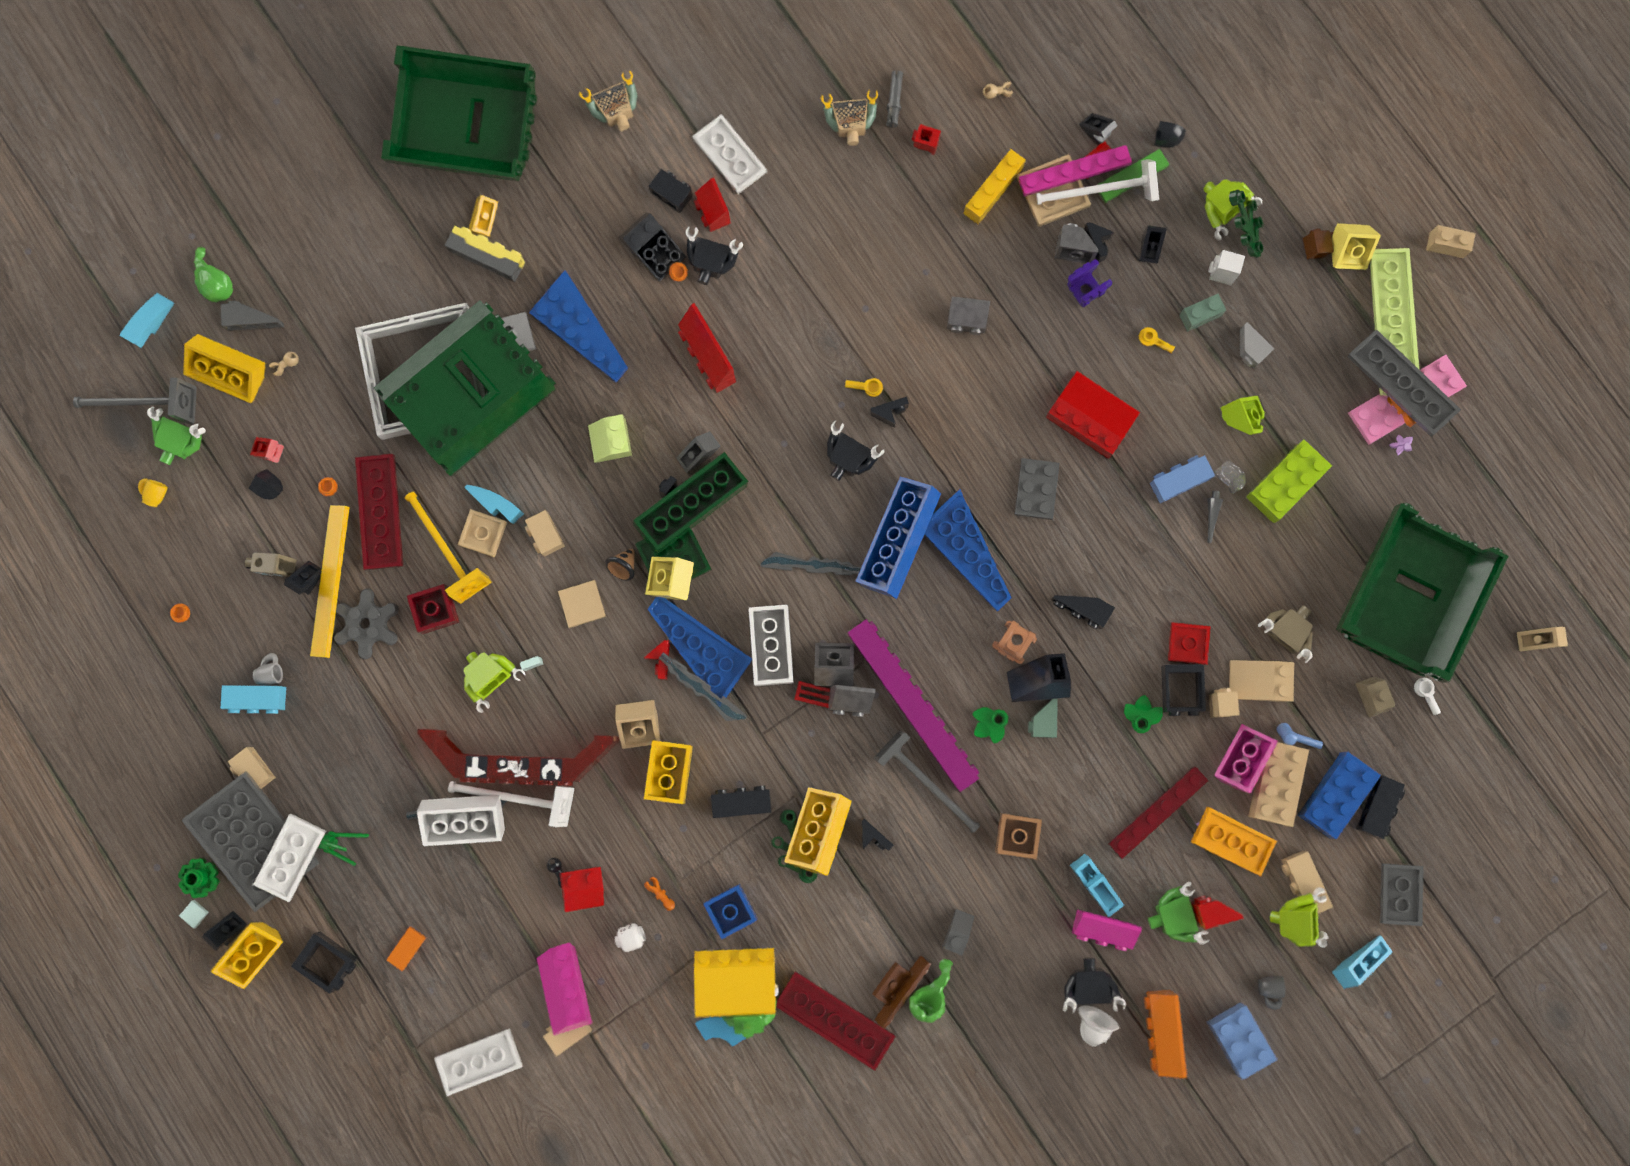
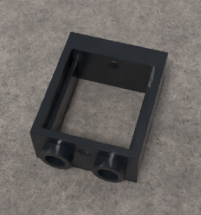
M1204 664L1161 666L1163 712H1169V716H1181L1180 712H1188V716H1200V712L1206 711ZM1195 673L1196 707H1170L1169 674Z
M316 932L312 935L291 967L330 994L341 989L345 983L343 979L355 969V962L358 958L322 932ZM320 945H323L345 961L330 984L306 967Z

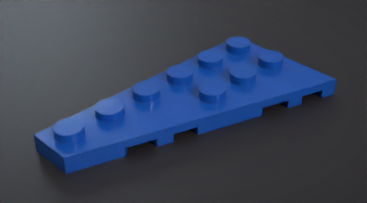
M564 270L529 313L617 383L628 367L568 273Z

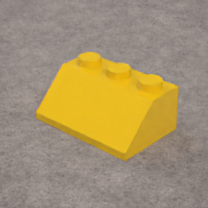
M652 740L644 799L685 804L693 746Z
M263 922L250 923L213 967L211 972L245 989L283 943L279 932Z

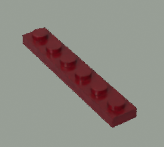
M1196 766L1192 767L1111 840L1108 845L1123 859L1208 782V779Z

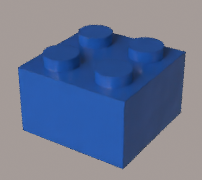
M740 884L704 903L721 940L758 919Z

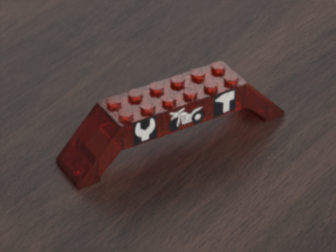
M418 729L417 733L454 778H460V782H476V779H480L479 783H496V779H498L500 784H515V780H519V784L527 785L538 781V785H554V782H558V786H573V782H579L619 742V737L594 735V741L574 758L463 754L446 736L447 731Z

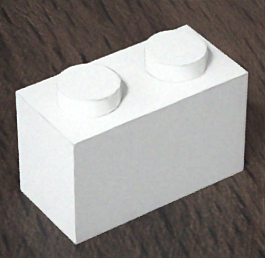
M1223 250L1219 256H1215L1214 262L1212 261L1209 266L1208 272L1211 273L1209 279L1232 285L1241 273L1245 256Z

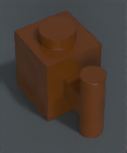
M1318 228L1311 230L1310 234L1303 237L1307 259H1322L1334 252L1331 240L1334 232L1329 230L1321 231Z

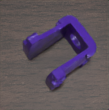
M1097 260L1084 264L1068 277L1067 286L1082 307L1087 306L1097 297L1104 295L1105 291L1112 286L1111 279L1099 285L1092 276L1093 271L1099 265ZM1083 285H1088L1091 291L1083 294L1080 288Z

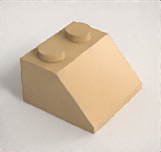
M654 700L616 705L615 721L622 749L652 745V740L661 741Z

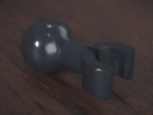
M551 858L547 861L546 867L549 872L555 873L558 878V885L561 888L559 873L563 872L561 870L562 863L558 858ZM553 859L555 862L550 864L549 861Z

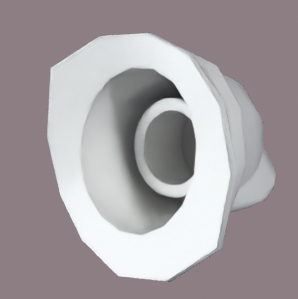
M1087 1005L1078 1007L1079 1015L1082 1018L1081 1036L1090 1046L1094 1047L1106 1043L1112 1032L1120 1028L1117 1022L1102 1010Z

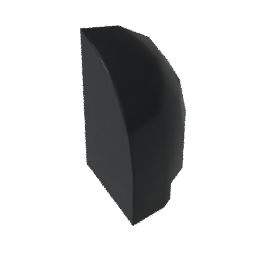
M1160 121L1156 129L1154 146L1164 148L1177 146L1184 140L1186 130L1178 124Z
M265 469L255 475L248 489L263 499L271 500L281 494L283 485L277 476L268 469Z

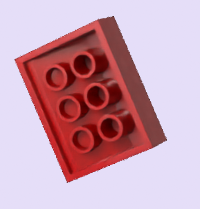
M691 304L678 324L680 329L678 335L683 342L687 341L689 345L687 350L691 357L697 358L699 363L696 365L701 374L705 372L708 377L706 382L711 390L714 388L716 393L736 383L734 370L696 304Z
M1077 371L1045 418L1109 459L1124 439L1140 412Z

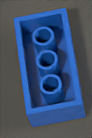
M1341 752L1297 816L1329 839H1337L1381 775L1351 753Z

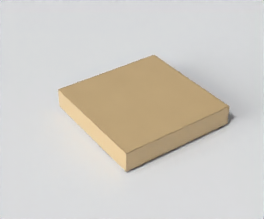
M470 509L458 545L495 557L507 521Z
M595 580L558 591L569 628L606 617Z

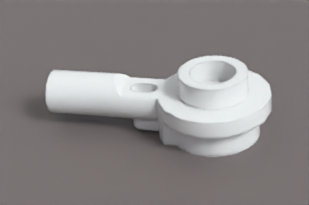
M1428 678L1418 679L1414 684L1416 694L1425 697L1433 715L1441 713L1433 697L1435 693L1433 682Z

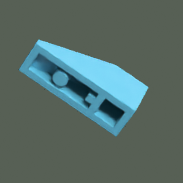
M1380 935L1345 959L1332 973L1343 989L1358 986L1392 953V950Z

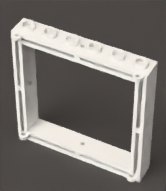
M466 303L355 328L376 433L382 440L411 433L402 422L388 424L384 401L374 389L380 383L371 339L454 321L470 308ZM472 373L474 388L483 397L488 393V390Z

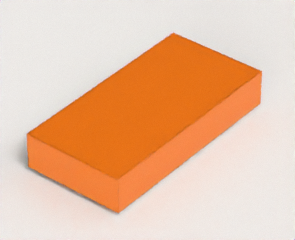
M409 927L387 958V961L399 970L404 971L427 937L413 927Z

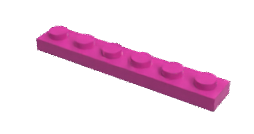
M1124 145L1023 175L1018 180L1025 197L1129 166L1132 160L1127 146Z

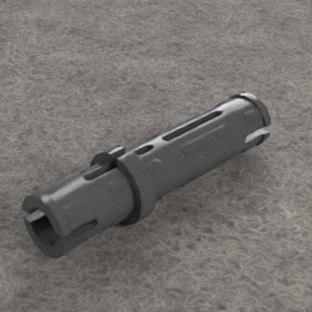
M892 71L890 97L886 108L888 111L886 126L892 128V124H894V128L898 126V116L901 111L900 97L903 72L897 71V75L896 71Z

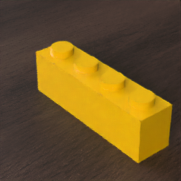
M1010 149L966 204L964 215L979 225L1021 172L1026 160Z

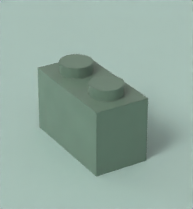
M1216 294L1184 308L1179 316L1188 332L1221 317L1225 313L1226 308L1219 294Z

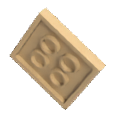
M1068 154L1017 175V179L1023 175L1072 161L1071 157ZM1081 180L1038 193L1042 195L1083 188ZM1036 193L1025 196L1038 227L1088 208L1091 205L1087 195L1046 201L1040 205L1037 204Z

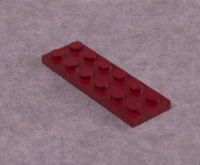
M392 453L355 457L363 570L403 567L395 455Z
M797 971L794 972L776 1001L778 1009L874 1071L896 1037L895 1034L887 1029H883L879 1024Z

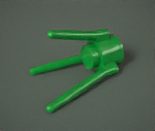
M329 831L328 834H325L318 848L353 866L356 865L354 861L333 851L334 849L347 851V848L337 845L338 839L335 837H369V834L336 833Z

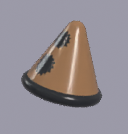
M628 549L607 558L605 561L607 570L616 578L625 581L632 580L635 575L634 549Z

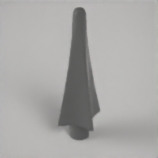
M1212 491V498H1207L1208 543L1212 542L1216 521L1223 499H1219L1220 491Z

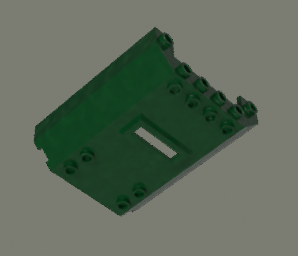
M396 45L394 65L399 68L390 141L383 140L381 159L393 164L519 181L525 164L529 160L528 143H531L532 140L530 128L531 124H534L535 119L533 106L537 104V95L535 94L536 72L533 67L526 63ZM475 102L483 103L477 143L470 142Z
M481 300L374 387L384 403L451 477L556 391L554 387L555 381L549 375L546 377L540 370L542 365L536 358L532 361L528 356L530 351L525 345H519L515 341L518 337L511 329L507 331L503 327L505 322L498 314L494 316L492 314L494 310L487 302L483 304ZM461 360L488 390V393L483 397L480 396L456 368L455 365Z
M1400 503L1394 506L1336 630L1339 633H1345L1344 638L1416 675L1425 677V675L1431 676L1435 681L1441 683L1450 682L1509 556L1497 547L1482 550L1477 547L1476 543L1460 539L1458 534L1448 533L1442 530L1440 525L1424 521L1425 519L1418 515L1419 511L1415 510L1412 505ZM1398 574L1436 591L1433 599L1396 581Z

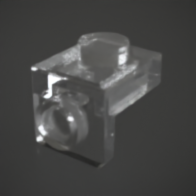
M1227 460L1214 471L1215 476L1229 487V491L1232 494L1237 490H1241L1246 484L1245 472L1230 460Z

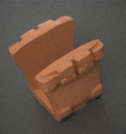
M1014 620L1012 622L1007 621L1004 625L1008 628L999 642L994 641L992 647L998 650V653L1001 655H1006L1007 659L1022 664L1024 661L1023 655L1031 643L1035 644L1037 641L1036 634L1021 627ZM1015 634L1020 635L1023 639L1022 644L1014 645L1011 641L1012 636Z

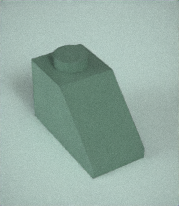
M1051 699L1031 718V721H1028V733H1031V737L1057 738V699Z

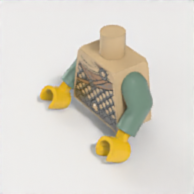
M630 70L631 77L629 79L624 78L622 72V79L626 81V84L621 82L591 95L589 89L585 88L588 92L587 97H583L582 93L579 92V97L586 101L585 104L594 118L602 123L607 122L609 126L617 124L620 131L630 127L627 119L633 117L632 111L636 108L637 92L634 82L631 81L633 74Z
M870 90L867 92L868 103L867 99L832 102L833 98L830 94L829 101L824 102L823 95H821V102L825 104L826 122L833 131L838 132L839 137H847L848 145H857L859 143L858 136L865 135V130L871 127L876 117L877 103L875 100L878 98L877 90L874 98L869 96Z

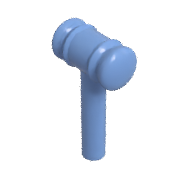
M1281 723L1277 726V733L1287 745H1293L1297 741L1321 749L1323 746L1321 741L1294 733L1287 723Z

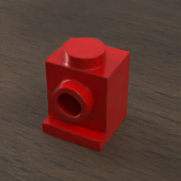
M920 124L918 130H914L912 135L913 147L931 152L934 155L940 140L941 130Z

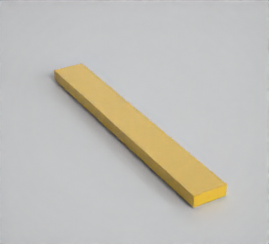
M330 505L310 656L330 658L349 515L348 506Z

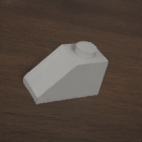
M1247 322L1240 329V356L1247 366L1254 369L1274 348Z

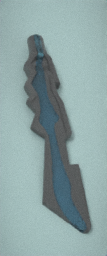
M779 552L773 553L760 564L764 568L792 571V567L806 569L807 573L833 572L835 575L859 574L861 567L853 566L849 562L842 563L838 559L829 560L826 558L820 560L813 556L806 561Z
M664 652L660 655L659 659L668 666L669 672L675 674L677 680L684 683L685 687L692 688L696 697L705 696L726 721L747 718V715L727 698L722 696L720 699L710 690L711 686L698 676L689 673L687 667L668 657Z

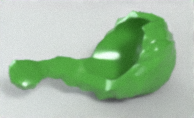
M197 248L195 251L194 265L196 270L194 275L199 293L211 302L225 301L233 292L230 277L223 271L207 265L202 260L205 255V248Z
M941 960L939 968L942 974L935 978L932 983L916 990L910 996L909 1007L912 1015L917 1020L932 1023L941 1018L945 1013L944 1007L946 1004L943 989L950 979L949 975L953 964L950 960Z

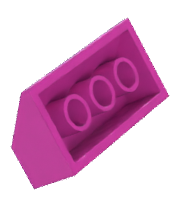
M566 943L550 948L537 958L552 1032L555 1036L592 1024V1019L575 947L571 943Z

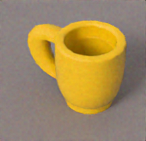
M141 479L138 483V490L142 495V502L146 505L157 507L164 499L168 487L154 480Z

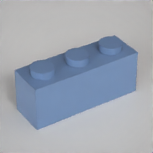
M1198 455L1187 460L1188 464L1184 466L1181 463L1170 468L1171 472L1167 474L1161 472L1153 476L1154 480L1150 485L1160 503L1190 490L1215 476L1205 455L1200 458Z

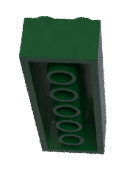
M724 452L634 519L633 526L656 555H658L744 490L748 485V480Z

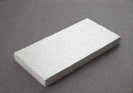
M722 114L692 136L693 140L737 194L767 173V169Z
M289 814L253 885L290 902L326 831L293 814Z
M510 1028L434 1058L447 1096L523 1066Z

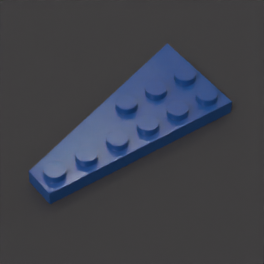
M959 489L932 515L924 535L981 596L998 611L1011 599V596L991 557L977 523L974 521L968 504H966L963 494Z
M656 597L647 610L696 676L711 686L710 690L720 699L722 696L727 698L752 662V658L667 599ZM713 697L720 707L723 703Z

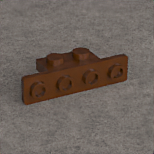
M923 956L917 959L909 971L897 962H894L872 993L874 997L885 1003L875 1018V1021L883 1029L893 1021L898 1010L903 1007L906 999L916 989L921 978L928 972L931 963Z

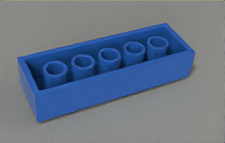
M900 476L855 582L866 589L895 599L898 598L941 496L938 490L931 485Z

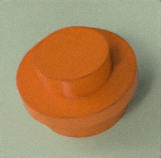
M680 262L672 264L669 269L670 277L677 282L683 281L688 275L687 267Z
M330 477L323 478L318 484V490L324 496H332L337 492L338 484Z
M176 604L172 607L170 616L175 622H185L190 617V609L185 604Z

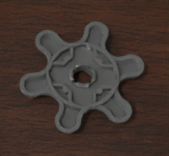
M368 588L361 591L360 602L357 606L350 607L346 603L337 604L336 614L344 618L345 627L334 635V641L338 645H345L349 641H355L359 647V657L365 660L372 656V646L375 642L383 641L387 645H394L398 640L397 634L387 627L388 620L397 615L398 606L395 603H388L383 607H378L374 603L375 595L373 590ZM367 618L370 621V626L363 629L360 623L363 619Z

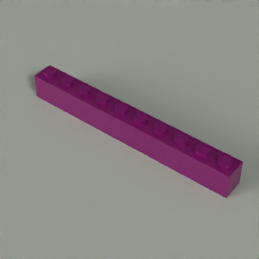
M867 619L847 632L848 636L958 792L963 791L979 779L977 776L979 771L974 764L969 765L966 760L968 758L967 754L962 748H957L955 745L957 740L951 732L947 733L943 728L945 723L940 716L935 717L932 712L934 710L933 706L928 700H923L921 697L923 692L917 684L913 686L909 680L912 678L906 668L901 669L898 664L900 660L897 655L889 652L887 649L889 644L885 638H879L876 633L878 629L872 621L868 622Z

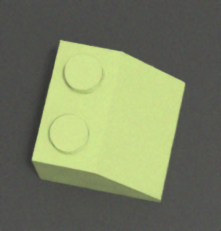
M623 414L606 417L588 425L595 463L632 456L626 419Z

